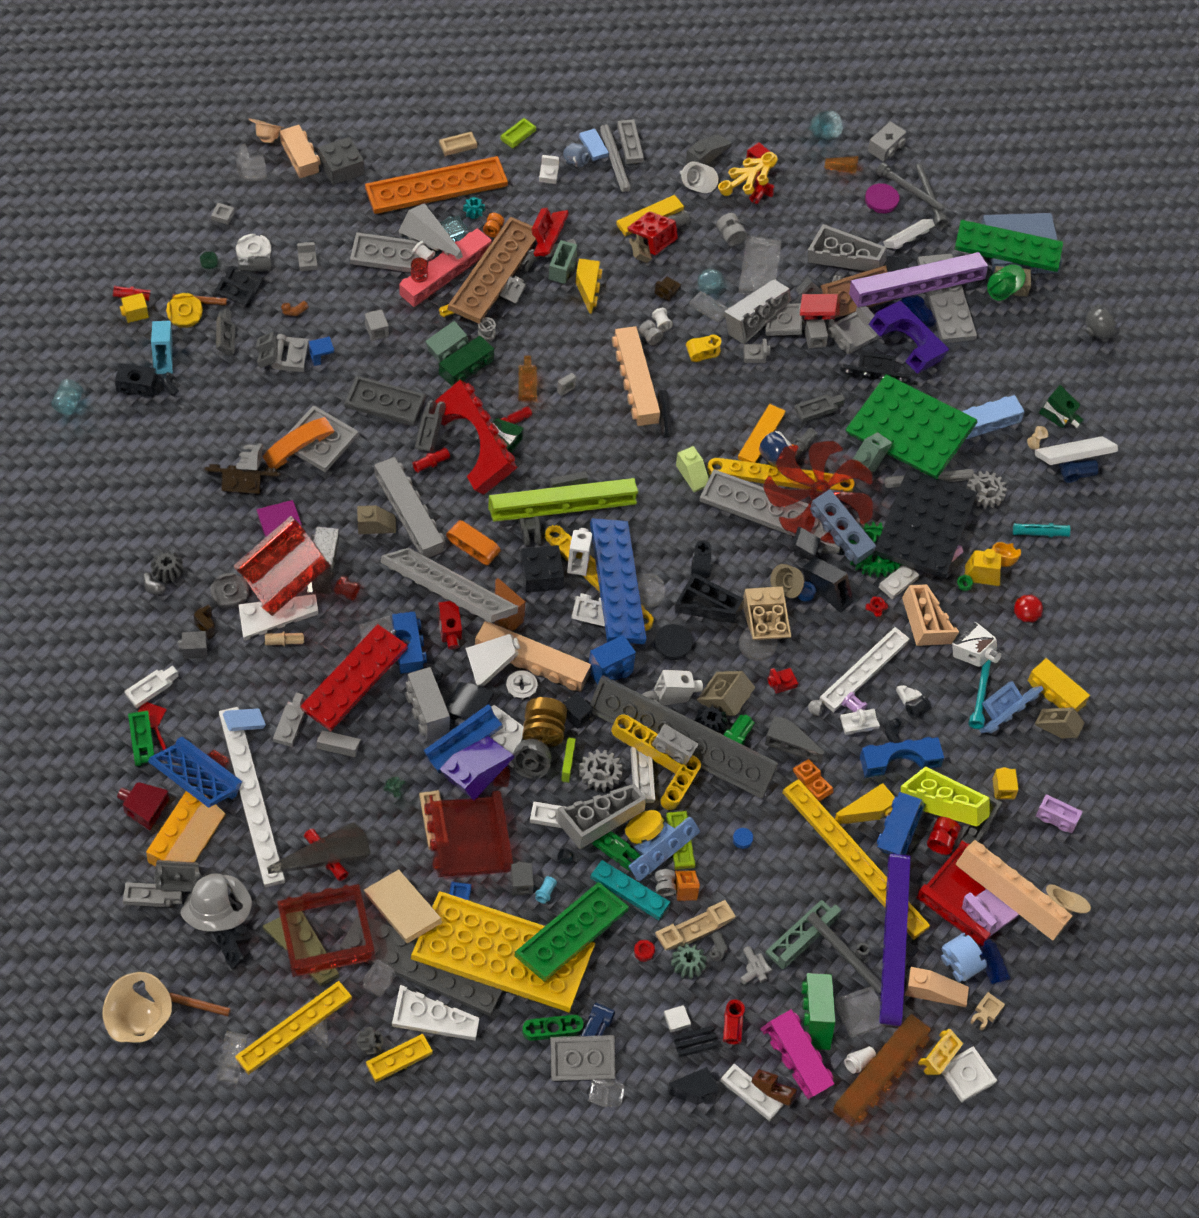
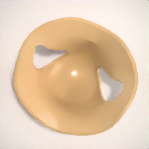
M135 972L119 978L111 986L103 1005V1021L109 1035L118 1042H144L151 1039L171 1015L172 1003L170 994L162 982L149 973ZM138 981H144L146 991L155 1002L135 992L133 985Z

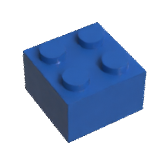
M624 635L590 651V674L597 685L602 676L616 681L632 674L636 652Z

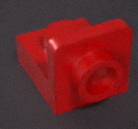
M775 668L770 669V674L767 678L768 684L771 688L773 687L776 694L798 687V682L791 668L776 672Z

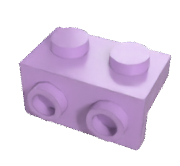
M1046 794L1036 817L1045 823L1057 826L1062 831L1073 833L1083 811Z

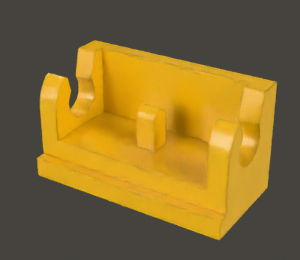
M951 1029L942 1031L939 1034L942 1038L926 1058H921L918 1062L919 1065L927 1066L923 1070L927 1075H940L963 1045L962 1041Z

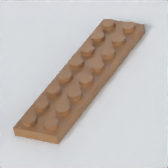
M510 217L450 301L447 310L480 324L503 291L509 277L514 275L520 263L527 255L528 250H531L537 240L532 235L531 230L533 226Z

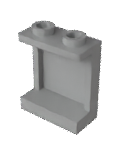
M867 306L857 307L856 312L837 322H834L833 319L828 322V335L838 343L840 349L844 350L847 355L881 338L868 325L875 315Z

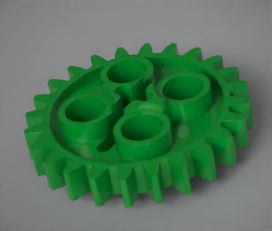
M872 522L871 526L865 523L864 528L860 526L875 544L876 537H880L883 530L882 523L880 522L878 526L874 522ZM854 540L849 541L851 544H857ZM872 554L858 563L855 570L857 571L861 568L863 569L862 574L867 571L869 572V577H871L873 573H876L877 578H879L880 573L886 577L888 572L894 573V569H899L900 565L903 564L888 559L883 560L879 556H876L875 562H872Z

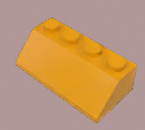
M186 791L146 851L148 863L156 866L157 860L196 862L225 817V812L216 804L208 808Z

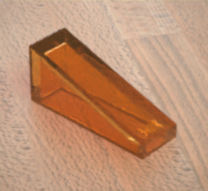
M859 156L826 158L824 169L856 173Z

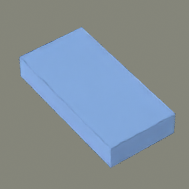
M596 129L579 133V138L583 145L587 147L593 161L609 156V152Z
M259 708L228 710L222 714L229 731L263 729L266 725Z

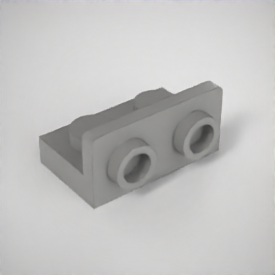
M664 724L652 745L659 752L673 757L676 762L687 765L698 743Z

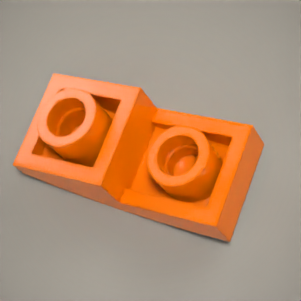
M809 759L793 768L796 777L818 801L833 793V787L821 776V771Z

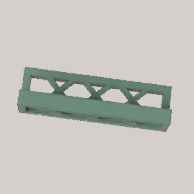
M823 900L818 902L767 949L765 954L784 970L821 935L814 926L810 927L807 931H802V925L805 922L810 923L806 918L813 911L816 913L822 908L827 913L820 919L830 927L839 919L841 909L836 904L830 908ZM800 935V938L793 944L788 943V937ZM777 948H786V951L779 957L773 953Z

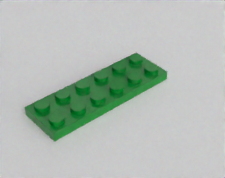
M961 220L954 250L971 254L979 252L981 256L1058 272L1063 241Z
M598 882L518 948L514 956L545 982L628 912L629 906Z

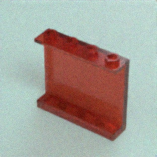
M290 516L234 565V568L245 578L262 603L261 607L273 616L324 572L330 564L302 525Z
M493 791L491 797L476 798L475 800L433 801L432 795H429L428 802L424 804V812L429 817L427 831L432 836V839H430L431 852L434 851L433 869L437 870L438 877L510 872L513 859L501 791Z

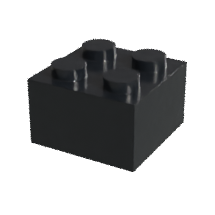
M559 545L521 549L520 563L525 593L563 589L564 573Z

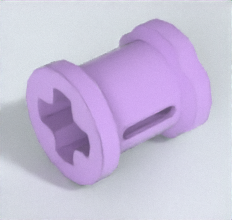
M850 692L842 701V706L848 707L852 712H857L858 709L864 711L868 705L866 702L860 701L854 692Z

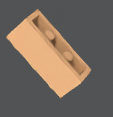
M300 125L280 130V142L299 178L319 173L320 158L314 154L313 145L308 142L307 134L305 131H302Z

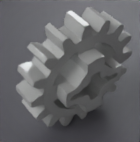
M979 471L978 476L973 474L972 478H969L966 488L978 492L975 499L978 507L982 504L984 509L987 508V505L994 508L995 504L999 506L1001 501H1004L1007 488H1005L1006 483L1001 482L1002 477L996 478V473L989 475L988 471L985 474Z
M597 749L594 755L589 752L588 758L583 757L579 767V776L582 777V783L588 782V788L594 786L595 791L602 788L603 792H605L606 787L612 790L614 784L618 785L619 778L622 777V764H619L620 759H613L614 753L607 755V750L600 753Z

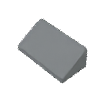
M322 730L316 743L317 749L356 757L361 739Z

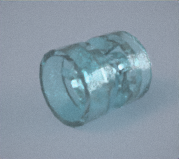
M72 380L61 381L57 393H55L51 402L52 407L62 414H73L82 396L83 388Z

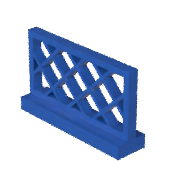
M184 737L178 738L175 745L151 756L148 761L208 808L227 797L230 799L235 798L242 784L240 779ZM158 760L167 761L168 764L161 763ZM172 762L179 763L181 766L172 765ZM174 772H180L183 775H177ZM187 774L196 775V778L189 777ZM189 783L197 784L198 787L191 786ZM202 785L210 786L212 789L202 788ZM205 795H211L213 798L209 799Z

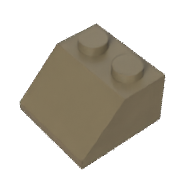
M743 671L716 672L697 698V701L708 708L712 704L716 709L721 707V712H726V716H736L745 701L750 698L755 686Z

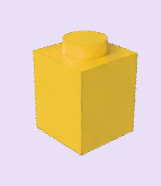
M143 293L121 298L122 306H119L122 317H126L127 323L149 318Z
M1006 767L996 769L992 778L995 799H1015L1018 792L1016 769Z

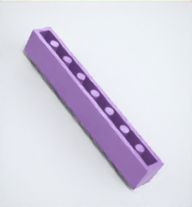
M979 252L851 280L849 295L857 307L983 280L986 279L988 265Z

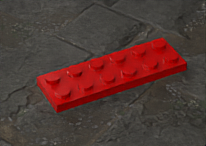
M377 624L300 706L301 710L326 729L332 731L408 649L407 644Z

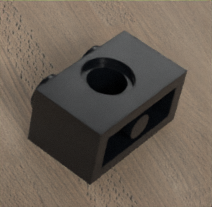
M120 363L115 377L116 391L153 397L158 380L156 368Z

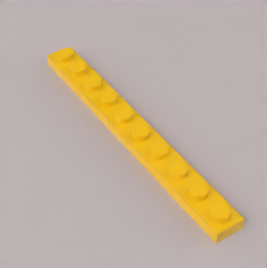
M799 779L784 788L782 793L878 901L886 907L887 877ZM908 901L907 933L914 940L928 930L930 925Z

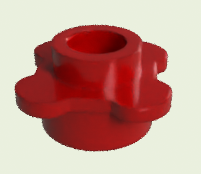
M872 597L870 603L866 604L865 609L874 613V616L880 617L882 612L888 609V604L880 597Z

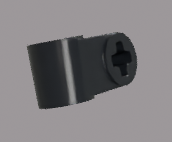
M700 540L695 544L691 576L695 573L701 577L710 578L712 547L705 540Z

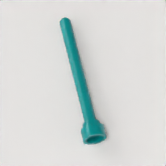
M987 660L982 665L975 712L969 718V726L973 729H981L985 723V718L982 714V703L985 700L990 660Z

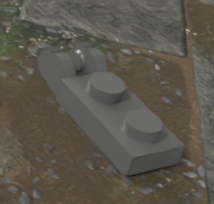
M430 400L427 403L415 449L434 453L442 416L446 409L444 402L439 401L436 405L435 400Z
M538 516L520 518L519 524L521 534H523L524 545L529 546L530 538L528 533H534L536 545H541Z

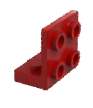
M651 211L627 227L629 232L648 239L650 254L653 255L658 254L678 239L676 221Z

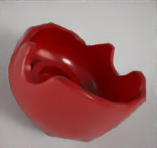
M1023 595L1015 602L1014 613L1021 621L1034 623L1038 618L1042 617L1043 605L1038 597Z

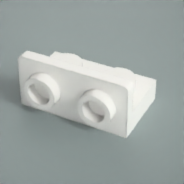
M582 593L580 597L575 596L571 619L605 627L601 598H599V601L592 600L591 595Z

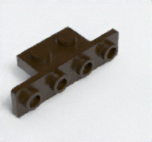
M209 464V467H204L206 472L223 473L221 491L260 494L261 476L281 477V473L277 472V469L274 468L258 471V469L240 470L236 469L234 465H228V469L220 468L221 465Z

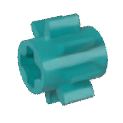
M472 197L469 200L466 199L463 211L466 212V217L476 219L479 216H483L485 204H482V199Z

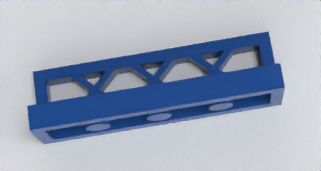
M488 704L427 747L424 752L430 763L440 773V768L453 754L487 736L491 737L502 729L503 725Z

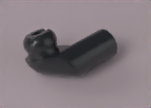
M170 372L162 374L160 379L164 388L171 396L176 395L179 390L172 383L173 375Z
M898 718L890 720L886 726L885 735L889 742L901 743L896 735L902 726V722Z

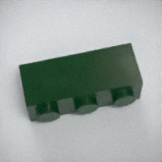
M478 336L439 363V375L451 386L459 380L464 382L466 378L476 374L482 367L489 365L494 360V348L484 338Z

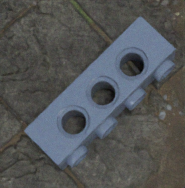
M831 489L812 500L810 507L812 515L821 521L824 530L833 536L835 544L838 547L841 546L849 561H853L857 565L874 554L876 545ZM826 512H832L834 515L829 516ZM838 526H843L845 530H840ZM854 540L857 544H851L849 541Z

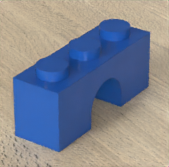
M415 611L392 614L394 636L409 642L407 645L408 649L398 659L400 674L419 671L423 668V663H427L426 652L421 650V647L424 646L423 635H419L418 631L421 630L420 618L416 619Z

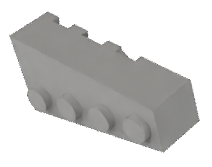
M823 224L808 248V262L869 271L884 265L887 247Z

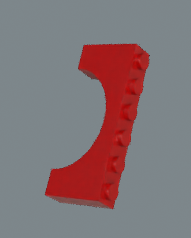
M459 380L435 401L436 405L439 401L446 404L445 413L441 421L442 425L445 426L454 420L466 419L470 420L475 426L480 439V453L475 467L467 475V478L475 491L485 495L517 469V466L514 463V456L506 449V442L499 437V430L491 423V416L483 409L482 401L474 394V387L470 383Z

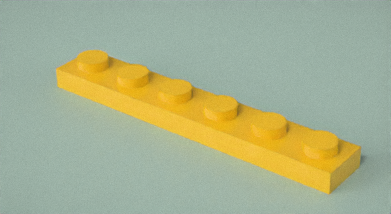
M340 981L336 982L238 1053L235 1059L248 1075L352 1000V996Z

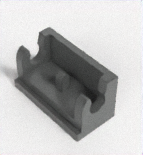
M157 860L154 874L156 890L192 892L197 883V878H199L198 863Z

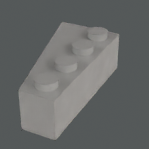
M773 279L724 311L728 334L743 344L747 343L791 301L790 288Z
M635 784L610 791V794L594 796L593 799L588 801H578L572 806L559 807L557 809L556 821L577 847L582 849L643 812L647 798Z

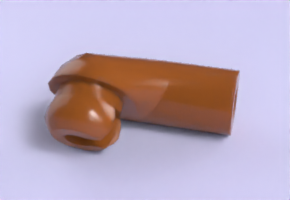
M302 301L295 307H291L290 303H284L281 306L282 313L286 316H298L309 308L305 301Z

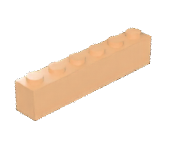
M637 327L615 329L612 344L617 349L616 359L621 364L620 374L625 378L623 381L624 389L628 390L629 393L627 398L629 405H632V418L636 419L637 426L659 423L660 410Z
M484 622L475 638V645L511 634L514 638L517 637L520 649H517L519 655L510 663L517 668H524L534 675L548 678L553 683H560L570 690L582 691L590 676L591 664L493 623Z
M976 840L964 850L955 864L1052 941L1062 932L1072 918V915L1065 908L1054 902L1048 895L1036 888L1031 882L1027 881L1016 870L1009 867Z

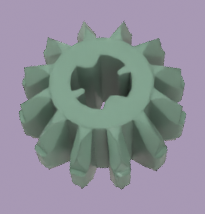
M687 943L685 944V949L679 946L677 952H673L671 965L675 967V974L681 972L682 978L688 975L690 980L693 979V974L699 977L701 971H704L706 968L704 963H706L707 958L703 956V949L696 950V944L693 948H690Z

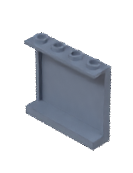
M1051 213L984 215L981 224L1057 240ZM991 258L992 268L990 274H994L996 266L1006 267L1014 264L1023 269H1031L1032 274L1058 273L1062 264V258H1060L1058 272Z

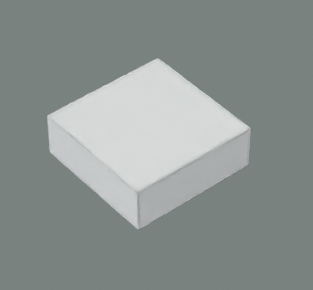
M684 1005L664 1011L670 1032L691 1026Z

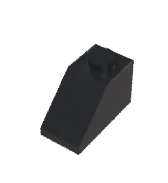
M801 527L797 528L792 543L794 556L808 560L821 556L824 547L821 545V538Z
M705 1067L670 1082L667 1091L669 1095L698 1105L703 1102L708 1104L715 1100L718 1087L708 1067Z

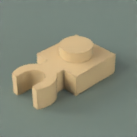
M987 992L976 1007L975 1011L978 1013L973 1015L970 1023L973 1024L976 1020H980L982 1025L979 1030H984L988 1020L993 1022L1005 1004Z

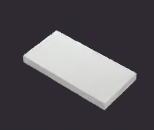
M1101 436L1035 449V456L1049 465L1115 453L1118 451V445Z

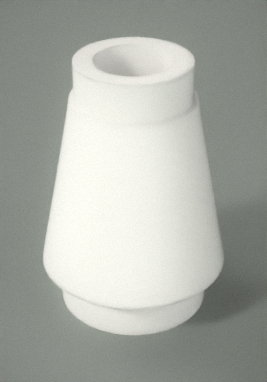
M868 1046L848 1054L844 1060L846 1068L851 1073H860L876 1057L875 1050Z

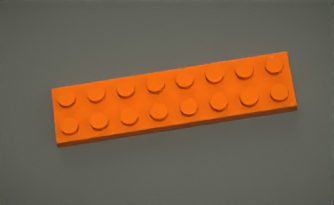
M496 156L366 183L365 190L374 214L505 187L508 186V180L500 160Z

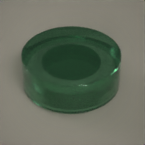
M204 252L200 256V264L205 269H213L218 265V257L213 252Z

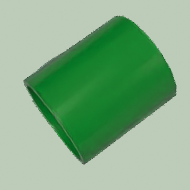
M740 714L731 729L724 733V736L744 745L745 738L754 727L755 722L751 717Z

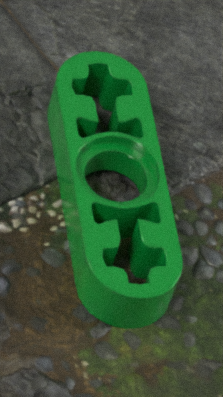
M578 1015L529 1019L523 1024L522 1034L529 1041L550 1039V1037L578 1036L583 1030V1020ZM562 1022L565 1023V1024H564L565 1031H562V1027H563ZM571 1022H575V1024L577 1025L576 1029H573L572 1026H570ZM550 1023H555L558 1025L559 1030L557 1032H550L547 1026ZM541 1025H544V1026H543V1032H544V1033H541ZM530 1026H533L535 1029L534 1034H531L529 1031Z

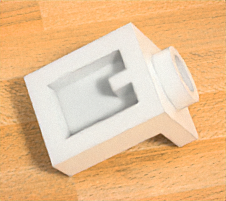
M542 155L539 182L556 184L559 157Z

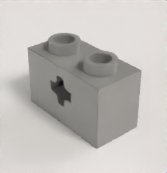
M890 121L870 139L868 152L884 162L888 157H892L898 148L904 146L906 131Z

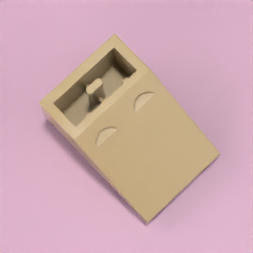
M783 586L745 589L743 596L744 612L752 639L791 638Z

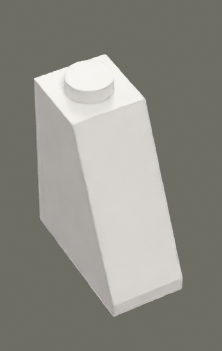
M508 634L466 648L477 686H485L519 655L517 649H520L517 637L514 638L513 635Z

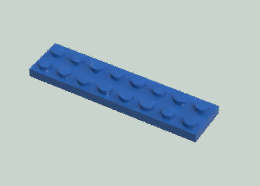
M592 518L590 528L607 642L624 635L629 643L645 644L646 633L628 521Z

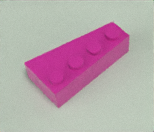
M791 1009L771 1020L760 1029L764 1035L766 1033L769 1034L772 1040L770 1042L774 1050L777 1049L782 1053V1062L788 1069L794 1071L792 1074L794 1080L807 1099H810L834 1085L833 1075L829 1069L824 1067L821 1054L813 1048L810 1035L806 1031L804 1032L800 1025L801 1020L799 1016L793 1013Z

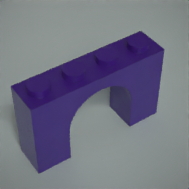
M901 301L878 311L868 324L880 337L891 331H900L915 341L918 348L913 350L905 362L917 374L939 363L950 350Z

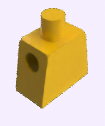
M992 549L974 551L965 564L964 575H969L973 583L1000 586L1001 554L995 553Z

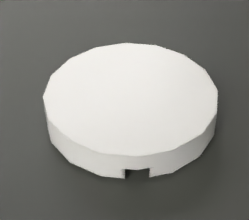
M248 234L238 240L236 254L238 258L270 256L271 244L265 236Z

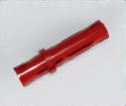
M312 828L305 832L304 838L323 860L325 868L330 869L338 881L346 879L349 875L348 871L341 865L339 857L331 852L316 830Z

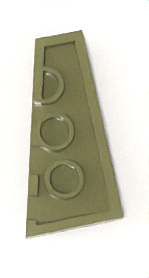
M300 907L263 925V930L275 939V942L280 947L282 946L289 953V956L294 961L296 960L320 987L339 977L338 971Z

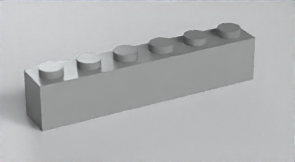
M395 457L375 464V477L418 552L427 558L444 552V536L442 533H438L436 522L434 519H430L428 509L425 504L422 505L418 491H414L412 488L413 485L410 477L405 476L403 465L398 463Z

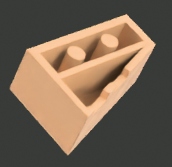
M909 585L902 599L916 646L952 644L959 631L956 627L952 626L948 620L949 616L947 613H943L939 607V601L928 585Z

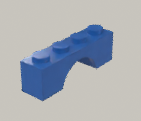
M925 737L921 740H905L901 743L888 742L879 746L868 745L862 748L860 761L864 776L868 778L884 775L887 765L896 759H909L919 765L921 769L925 766L930 769L942 766L944 755L938 737Z

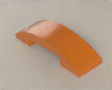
M326 417L313 420L285 435L262 457L269 468L277 469L288 462L286 458L316 439L320 442L335 431Z

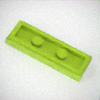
M687 811L667 813V824L676 828L688 818ZM690 840L672 855L675 870L695 868L692 842Z

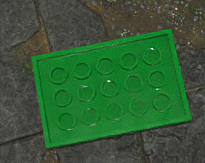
M886 374L845 431L862 442L866 438L880 433L892 442L886 454L938 479L978 422L976 418Z

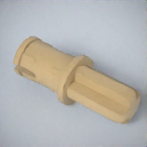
M285 631L275 634L265 633V646L283 645L285 647L286 644L304 643L303 633H285Z

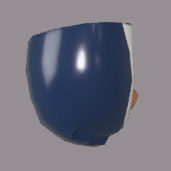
M774 431L766 435L761 441L759 452L770 465L783 467L792 462L798 446L791 444L780 431Z

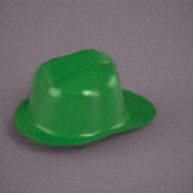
M1014 264L1008 265L992 274L987 284L989 295L995 300H1004L1018 291L1025 282L1026 275L1024 270Z

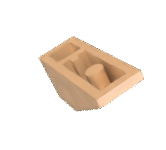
M911 967L907 975L905 996L966 1007L969 987L936 972Z

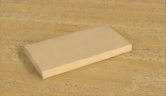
M400 870L364 889L365 895L406 943L411 942L442 923L441 917Z

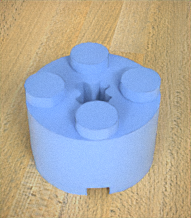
M965 933L960 934L941 948L943 963L946 966L950 965L954 970L953 975L959 983L968 980L987 967L985 959L981 961L979 956L982 954L980 948L969 935L965 937Z

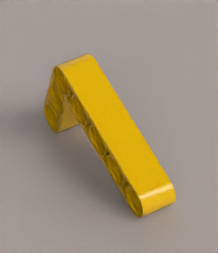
M619 715L612 725V734L622 742L636 748L637 751L647 757H651L652 760L675 773L660 800L664 809L674 810L701 767L700 760L692 755L687 765L676 762L668 754L659 752L652 746L658 735L656 732L628 715ZM619 724L623 725L626 729L620 728ZM636 735H640L642 739L637 738ZM687 766H691L693 770L688 769ZM677 781H682L684 785H680ZM668 796H672L675 801L670 800Z

